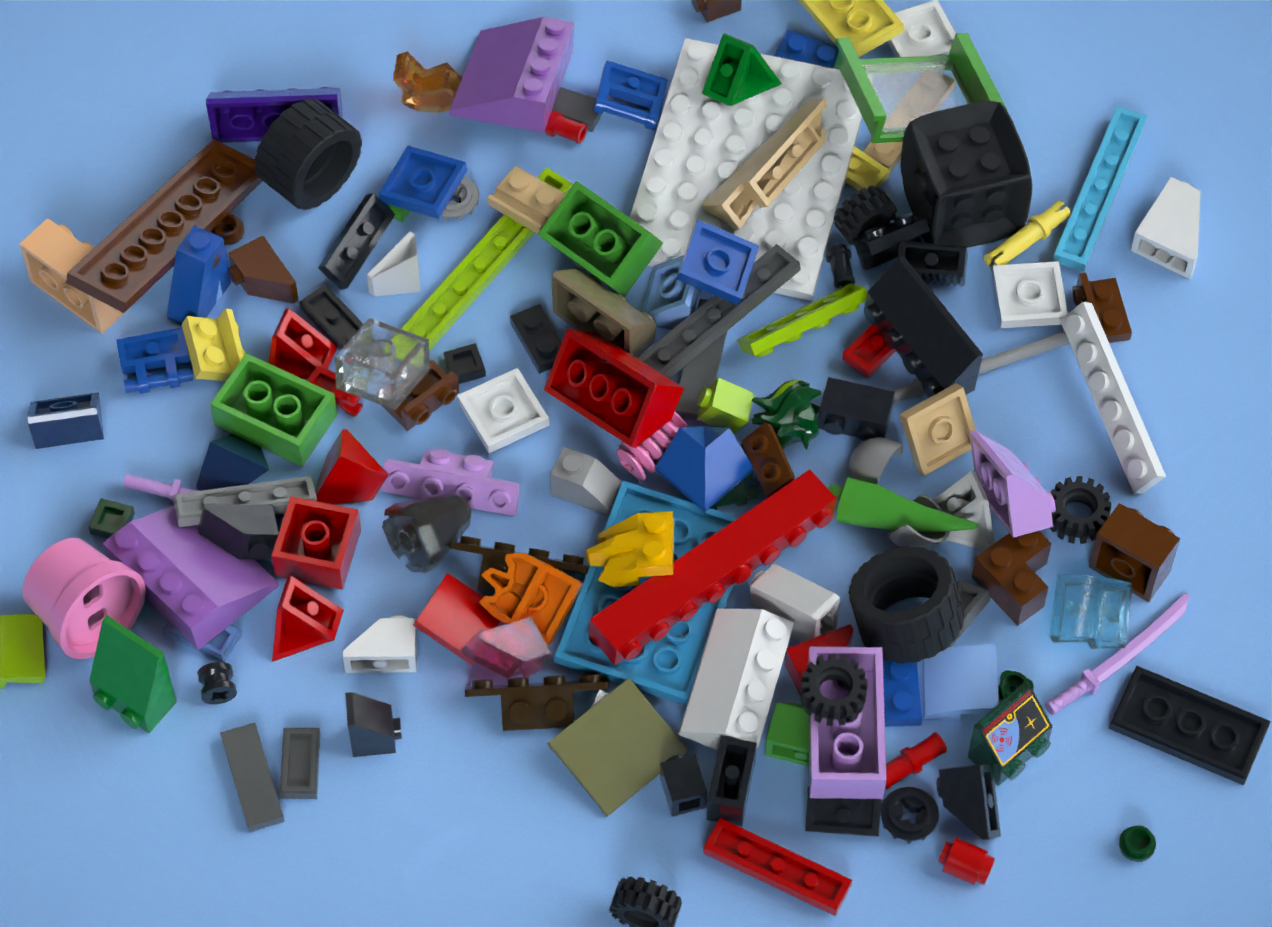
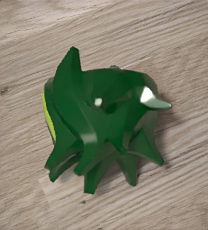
M803 380L784 382L769 396L763 398L754 397L752 399V402L766 410L765 412L754 414V418L751 419L752 424H771L782 449L791 443L803 442L804 448L807 450L809 442L819 433L816 414L819 413L820 406L810 401L820 396L821 391L809 387L810 383Z

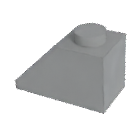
M563 447L550 473L552 496L608 516L610 515L622 481L595 457Z

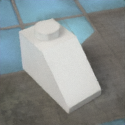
M395 615L390 618H380L343 650L345 673L417 672V628L413 626L416 618Z

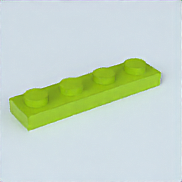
M850 283L737 339L742 352L755 357L766 356L774 351V346L783 342H794L803 336V332L811 328H822L831 323V318L839 314H850L860 308L859 304L866 301L865 287Z

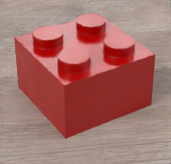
M290 496L271 555L275 576L286 579L292 576L301 582L343 590L361 533L358 509Z

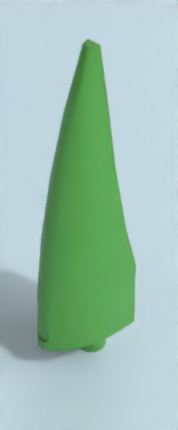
M847 477L844 487L830 484L829 486L830 492L839 500L836 515L837 522L886 530H897L901 525H909L917 532H950L978 528V523L926 507L899 496L877 484Z

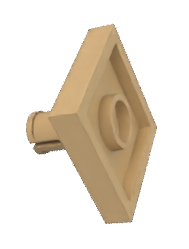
M957 383L899 414L916 470L923 476L972 450L970 432L976 430L964 388Z

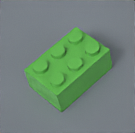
M575 181L538 233V236L624 297L663 245V242L651 232L578 181Z
M247 353L210 404L214 426L301 467L304 466L337 417L334 393Z

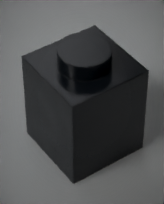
M695 754L690 756L675 755L660 763V781L672 817L707 808V790Z

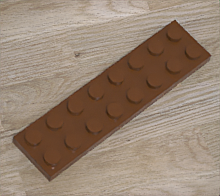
M213 139L67 273L66 283L125 313L174 266L176 249L194 225L210 232L263 182L255 172V159Z

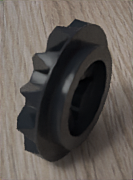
M915 787L896 789L887 795L881 806L880 816L883 822V829H887L892 834L893 839L906 840L908 844L920 839L924 841L936 829L939 820L938 806L932 796L922 789ZM903 806L910 813H918L915 819L916 826L909 819H901L904 813Z

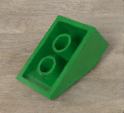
M107 615L102 620L89 678L94 694L92 697L102 708L106 710L112 708L120 713L122 720L134 729L140 727L150 733L177 702L164 653Z

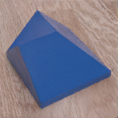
M697 426L682 427L678 430L656 465L655 471L706 512L753 471V466L730 428Z

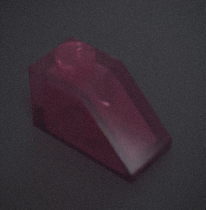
M532 617L478 632L461 649L465 657L506 678L520 674L525 678L537 673L542 669L541 663L551 654Z

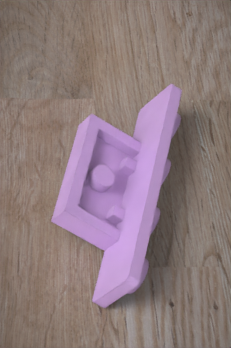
M427 449L420 464L386 459L383 469L389 475L382 485V491L515 516L518 511L520 484L491 478L494 461L485 460L478 455L463 456L453 454L445 449Z

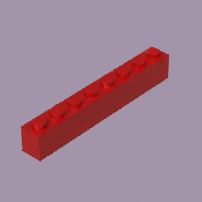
M808 470L674 561L673 575L652 576L590 618L588 635L614 665H617L624 659L626 661L633 659L641 652L644 645L652 640L656 642L665 637L673 625L679 621L686 622L697 613L699 607L707 602H716L734 583L742 584L752 575L753 570L762 564L767 566L774 562L781 551L788 546L795 547L799 545L814 528L818 527L820 529L829 524L834 517L837 498L811 470Z

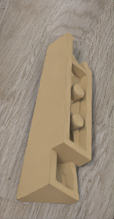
M824 98L808 100L702 203V208L735 230H740L756 205L760 208L768 207L826 142V130L821 129L822 109L827 107V101Z

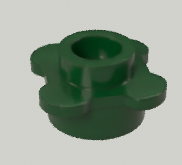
M1010 670L1002 672L998 686V701L1003 700L1012 704L1028 689L1031 688L1033 691V682L1019 672ZM1010 688H1015L1016 692H1011Z

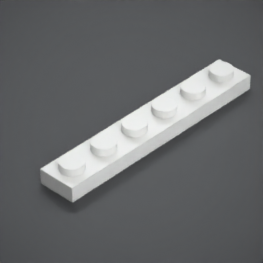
M1082 302L1060 321L1134 494H1143L1163 480L1166 475L1092 303Z

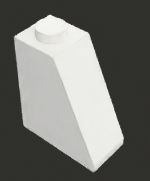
M1170 177L1136 230L1131 251L1191 279L1198 258L1201 191L1187 182H1181Z
M775 563L765 572L763 570L759 571L751 580L749 585V603L757 609L766 610L794 622L791 637L799 643L836 630L840 597L835 593Z

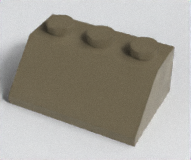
M579 268L559 270L552 274L553 313L577 330L595 332L635 358L640 357L655 341L656 322H654L653 318L647 312L639 311L631 306L621 294L613 293L604 287L601 281L594 275H587Z

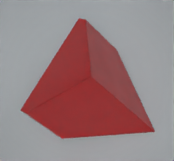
M288 308L285 309L272 336L268 363L301 379H308L318 365L328 369L337 346Z
M347 429L341 431L326 456L315 488L318 502L334 505L371 501L375 498L389 475Z
M292 576L287 577L277 607L272 662L335 640L344 609Z

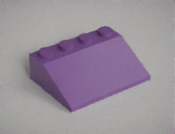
M540 17L481 30L449 109V116L544 133L573 53L574 22L558 18Z
M173 505L129 522L104 541L103 545L110 560L119 561L141 575L146 587L145 599L199 650L278 588L279 582L254 559H238L200 535L198 532L199 525L179 527L175 506Z

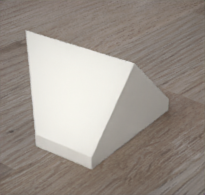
M411 231L367 274L368 288L371 295L385 296L421 292L416 237Z
M970 471L933 500L945 513L978 523L977 529L950 531L946 541L986 550L995 543L989 501L976 472Z

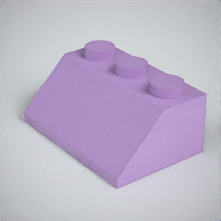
M977 430L971 431L970 440L974 472H976L987 496L989 508L1012 537L1053 527L1052 513L1056 510L1054 498L1050 492H1046L1042 488L1038 477H1033L1026 463H1021L1012 451Z

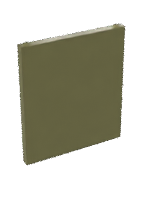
M630 678L547 743L550 750L557 755L606 817L660 774V763L665 762L672 756L684 755L688 751L686 745L682 743Z

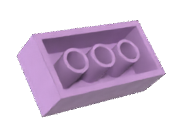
M809 647L808 664L812 661L816 665V658L821 655L825 661H828V654L834 653L835 660L840 661L842 654L848 656V664L853 659L858 662L857 670L863 668L865 679L868 680L864 709L861 714L857 712L856 719L852 722L847 717L845 725L839 726L837 719L833 720V726H827L826 718H822L821 722L818 723L814 721V713L808 716L810 798L883 799L886 785L882 647ZM837 680L825 681L819 688L824 697L832 700L842 699L848 693L846 685Z

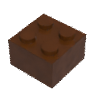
M1119 503L1097 533L1089 568L1145 601L1150 602L1171 572L1180 538L1169 528L1158 526L1146 519L1138 510L1127 508Z

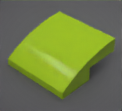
M36 614L0 615V689H4L7 682L42 684L46 677L42 620Z

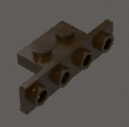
M461 535L460 541H451L450 549L483 555L477 589L495 592V588L481 574L490 567L507 573L509 567L505 561L506 554L520 553L515 552L516 545L495 542L494 548L481 545L480 538ZM529 548L528 555L555 568L581 573L588 572L590 565L583 564V557L563 554V559L559 560L549 558L550 551Z
M600 674L579 675V681L565 682V676L560 675L543 677V683L529 684V678L527 677L507 679L508 685L493 686V680L491 679L471 681L472 687H465L464 692L465 697L501 695L503 731L567 728L574 722L573 691L609 689L608 680H601Z

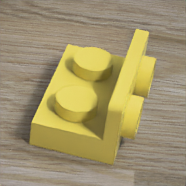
M225 308L218 319L187 316L182 322V327L195 379L227 381L246 354L245 350L242 349L239 326L235 322L232 309Z

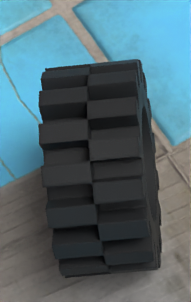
M872 185L867 190L866 188L860 189L858 195L856 193L852 194L850 201L845 200L842 203L844 207L838 208L836 211L838 215L834 216L833 220L835 221L834 225L847 242L855 247L853 239L865 235L864 232L870 228L891 224L890 221L896 218L895 213L898 211L895 204L882 188Z
M1077 476L1075 482H1072L1071 477L1065 478L1064 485L1058 482L1055 490L1052 489L1051 494L1054 498L1056 510L1052 513L1053 527H1050V530L1052 532L1059 530L1057 537L1063 540L1065 535L1070 536L1069 543H1074L1075 538H1080V544L1087 543L1089 536L1091 541H1094L1098 531L1109 518L1111 511L1110 495L1108 492L1103 493L1104 486L1100 483L1094 487V479L1089 478L1088 482L1084 483L1082 482L1083 476ZM1070 502H1081L1091 508L1092 514L1086 518H1076L1066 512L1065 506Z
M834 653L828 654V661H825L821 655L816 658V665L812 661L807 665V671H804L802 674L800 701L802 706L806 705L805 712L808 716L813 713L815 714L814 721L820 723L822 718H826V725L833 726V720L838 719L839 726L845 725L847 717L852 722L856 719L857 712L861 714L866 702L868 680L865 679L863 668L857 670L858 662L854 659L848 664V656L841 654L839 661L835 660ZM837 680L846 685L848 693L842 699L832 700L824 697L819 688L825 681Z
M631 876L627 877V879L622 878L618 882L609 911L614 919H619V922L623 925L629 924V927H674L682 905V899L676 896L677 893L674 890L668 891V887L663 884L658 886L656 881L650 880V882H647L642 877H638L636 880Z

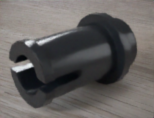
M836 244L829 247L825 258L831 265L835 288L840 289L850 283L854 284L855 278L853 277L850 263L851 251L844 244Z

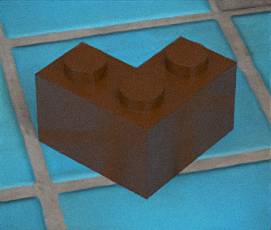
M1040 531L1014 538L1008 533L977 555L974 561L972 578L981 588L988 590L992 600L1017 626L1044 608L1049 587L1035 572L1047 564L1052 543Z

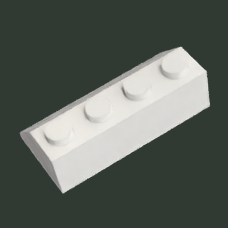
M717 609L714 613L678 735L717 751L721 736L756 742L758 748L794 622L763 609Z

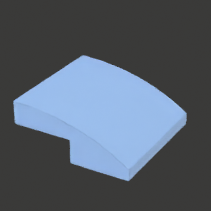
M997 644L948 647L932 658L923 659L924 719L960 720L961 714H998Z

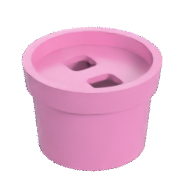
M68 538L53 544L35 560L24 579L22 594L25 603L50 629L53 640L66 655L74 659H88L95 656L102 620L107 615L127 629H131L142 610L146 596V587L141 575L125 564L110 560L82 539Z

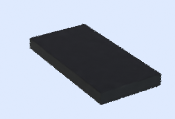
M1136 665L1112 718L1109 729L1244 786L1271 721Z

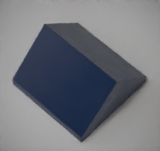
M99 392L30 403L27 421L35 449L104 439Z

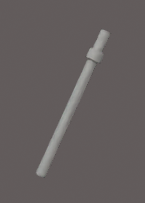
M1064 331L982 359L979 374L1070 344ZM918 378L913 379L911 384L890 390L895 392L893 403L915 396L919 398L927 396Z

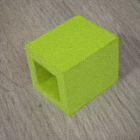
M718 378L709 387L705 386L701 390L697 399V405L700 406L697 420L713 427H728L735 434L749 420L753 403L752 399L755 393Z

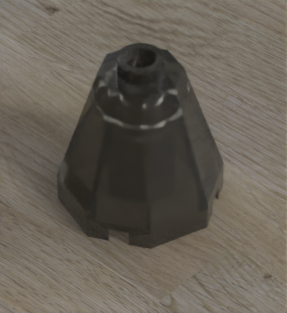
M446 494L395 503L385 509L384 516H389V518L383 521L382 528L393 554L398 559L404 554L411 562L405 565L411 572L427 573L440 564L451 550L450 543L457 542L469 527L471 508L468 502L457 494Z

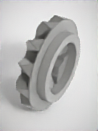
M464 176L452 197L459 195V202L452 200L447 204L441 214L446 221L454 217L461 220L463 215H472L475 206L479 205V191L471 179Z

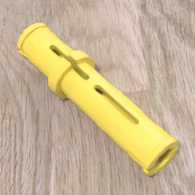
M1057 200L1040 215H1033L1029 218L1027 225L991 252L984 255L986 265L989 266L993 262L994 265H1006L1039 239L1045 240L1050 236L1052 229L1070 218L1069 208L1066 206L1060 210L1065 203Z

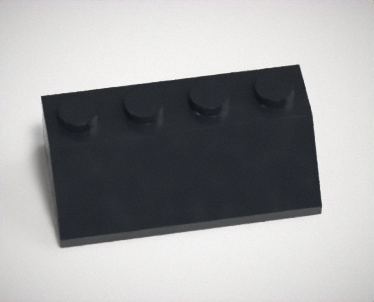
M904 256L898 258L867 292L864 307L866 319L871 325H876L881 331L887 346L891 350H896L902 358L906 370L912 375L915 374L922 383L923 390L929 398L955 383L964 388L965 395L975 390L983 353Z

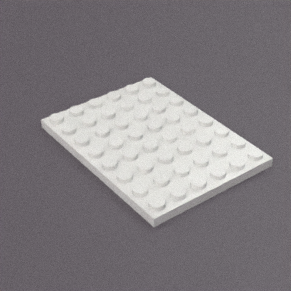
M685 38L630 215L632 220L663 242V245L648 266L654 267L684 255L693 227L697 220H701L759 245L755 261L778 244L800 262L801 270L774 293L812 301L834 224L833 219L836 216L863 119L846 81L838 69L760 54L782 84L735 105L728 106L702 94L719 45ZM868 76V78H869V80H870V82H871V84H872V78H873V77H872V76ZM824 98L827 101V107L822 109L821 129L826 130V142L768 207L760 208L756 205L740 230H735L702 208V203L808 100Z

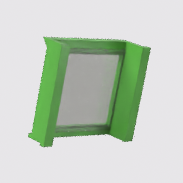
M968 33L955 34L949 55L859 59L850 38H837L836 40L839 53L834 68L840 69L872 136V143L903 142L905 129L912 120L939 110L983 101H997L1006 108Z

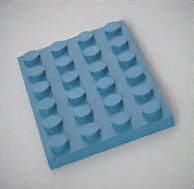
M623 481L604 530L637 513L673 511L674 562L739 517L711 508L704 512L695 503ZM589 566L584 584L581 587L554 656V663L587 674H600L602 679L622 684L630 678L640 691L686 706L714 613L717 609H725L733 585L727 588L724 595L716 602H707L699 607L697 613L686 622L679 621L673 625L668 634L661 640L656 642L652 640L644 645L636 657L629 661L624 659L617 665H614L588 635L590 618L637 586L611 587L598 581L604 567ZM652 576L640 577L639 585L648 580L649 578H651Z

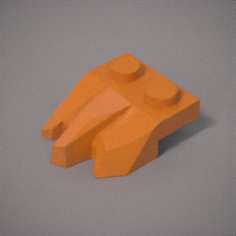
M526 553L506 554L505 561L509 567L507 573L490 567L481 574L495 588L496 593L494 596H484L479 603L498 620L551 646L584 583Z

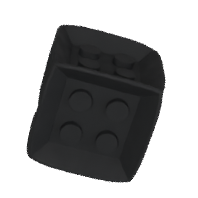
M983 101L943 109L920 116L907 125L901 151V174L905 195L913 216L926 218L930 231L921 234L925 243L967 246L969 248L1010 237L1025 226L1033 191L1030 165L1015 125L1008 111L1000 102Z

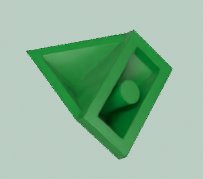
M724 33L702 94L732 106L782 83L754 45Z

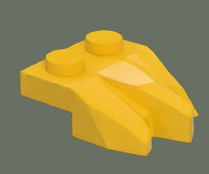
M673 511L637 513L597 534L599 544L586 550V559L590 566L604 567L598 581L611 587L639 586V578L644 576L673 575Z

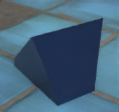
M233 434L211 441L196 489L202 491L251 483L270 470L261 447Z

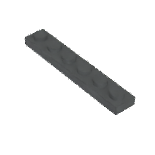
M776 244L754 262L742 300L738 305L717 296L711 297L637 359L670 379L801 270L800 262Z

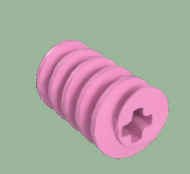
M674 412L669 422L637 448H632L622 442L616 451L617 457L625 470L642 482L646 479L643 468L651 474L654 473L656 466L653 460L658 464L663 456V452L665 453L678 430L688 426Z

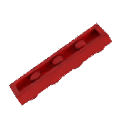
M719 818L703 847V854L834 916L837 915L852 886V879L722 818Z

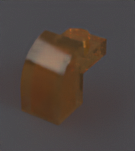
M408 51L398 54L393 81L403 90L401 102L407 107L420 112L440 113L448 111L462 77L448 63L425 69Z

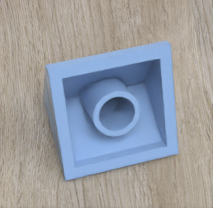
M684 255L653 267L641 310L647 312L653 318L654 322H656V327L672 330L696 309L700 289L676 279Z

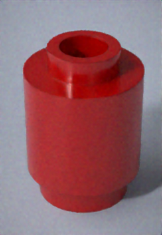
M956 837L953 844L945 842L938 862L944 864L942 869L944 873L972 885H975V882L985 885L995 858L987 855V850Z

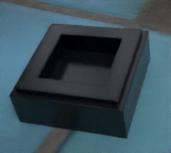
M476 343L443 352L449 373L453 371L458 375L459 384L486 377V370Z

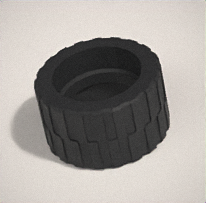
M314 98L301 100V102H297L283 111L273 121L267 132H265L257 148L254 162L255 172L263 182L296 208L304 210L311 209L312 207L315 208L328 201L349 179L357 165L358 158H360L362 147L361 134L355 127L321 101Z
M918 546L892 548L879 555L876 554L869 561L863 563L851 579L849 600L861 640L865 647H882L883 660L914 663L926 658H932L939 652L946 650L957 639L960 630L963 628L964 609L954 571L949 565L948 560L945 557H941L936 551ZM906 598H929L926 602L911 610L902 612L884 611L895 602Z

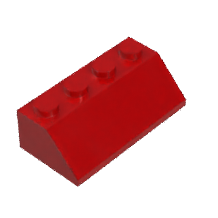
M568 328L544 387L545 392L632 448H637L672 419L684 387L599 334Z

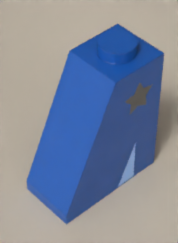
M194 225L176 249L167 319L182 325L187 316L206 318L231 284L224 239Z

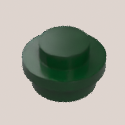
M1139 825L1131 826L1122 832L1119 839V849L1127 859L1142 862L1148 860L1154 854L1156 840L1151 831L1146 827Z

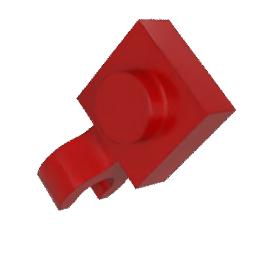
M318 365L306 380L334 393L336 404L351 416L356 417L363 408V404L358 402L361 395L354 390L347 389V379Z

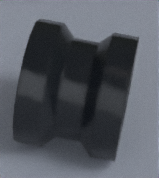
M214 662L204 665L198 670V680L203 684L201 689L203 702L221 704L236 697V685L231 682L233 677L232 665L226 662Z

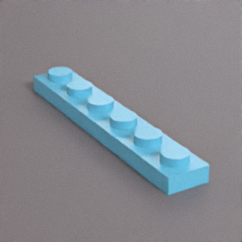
M1118 106L1116 107L1056 248L1053 262L1059 261L1061 265L1082 272L1085 271L1144 130L1148 116Z

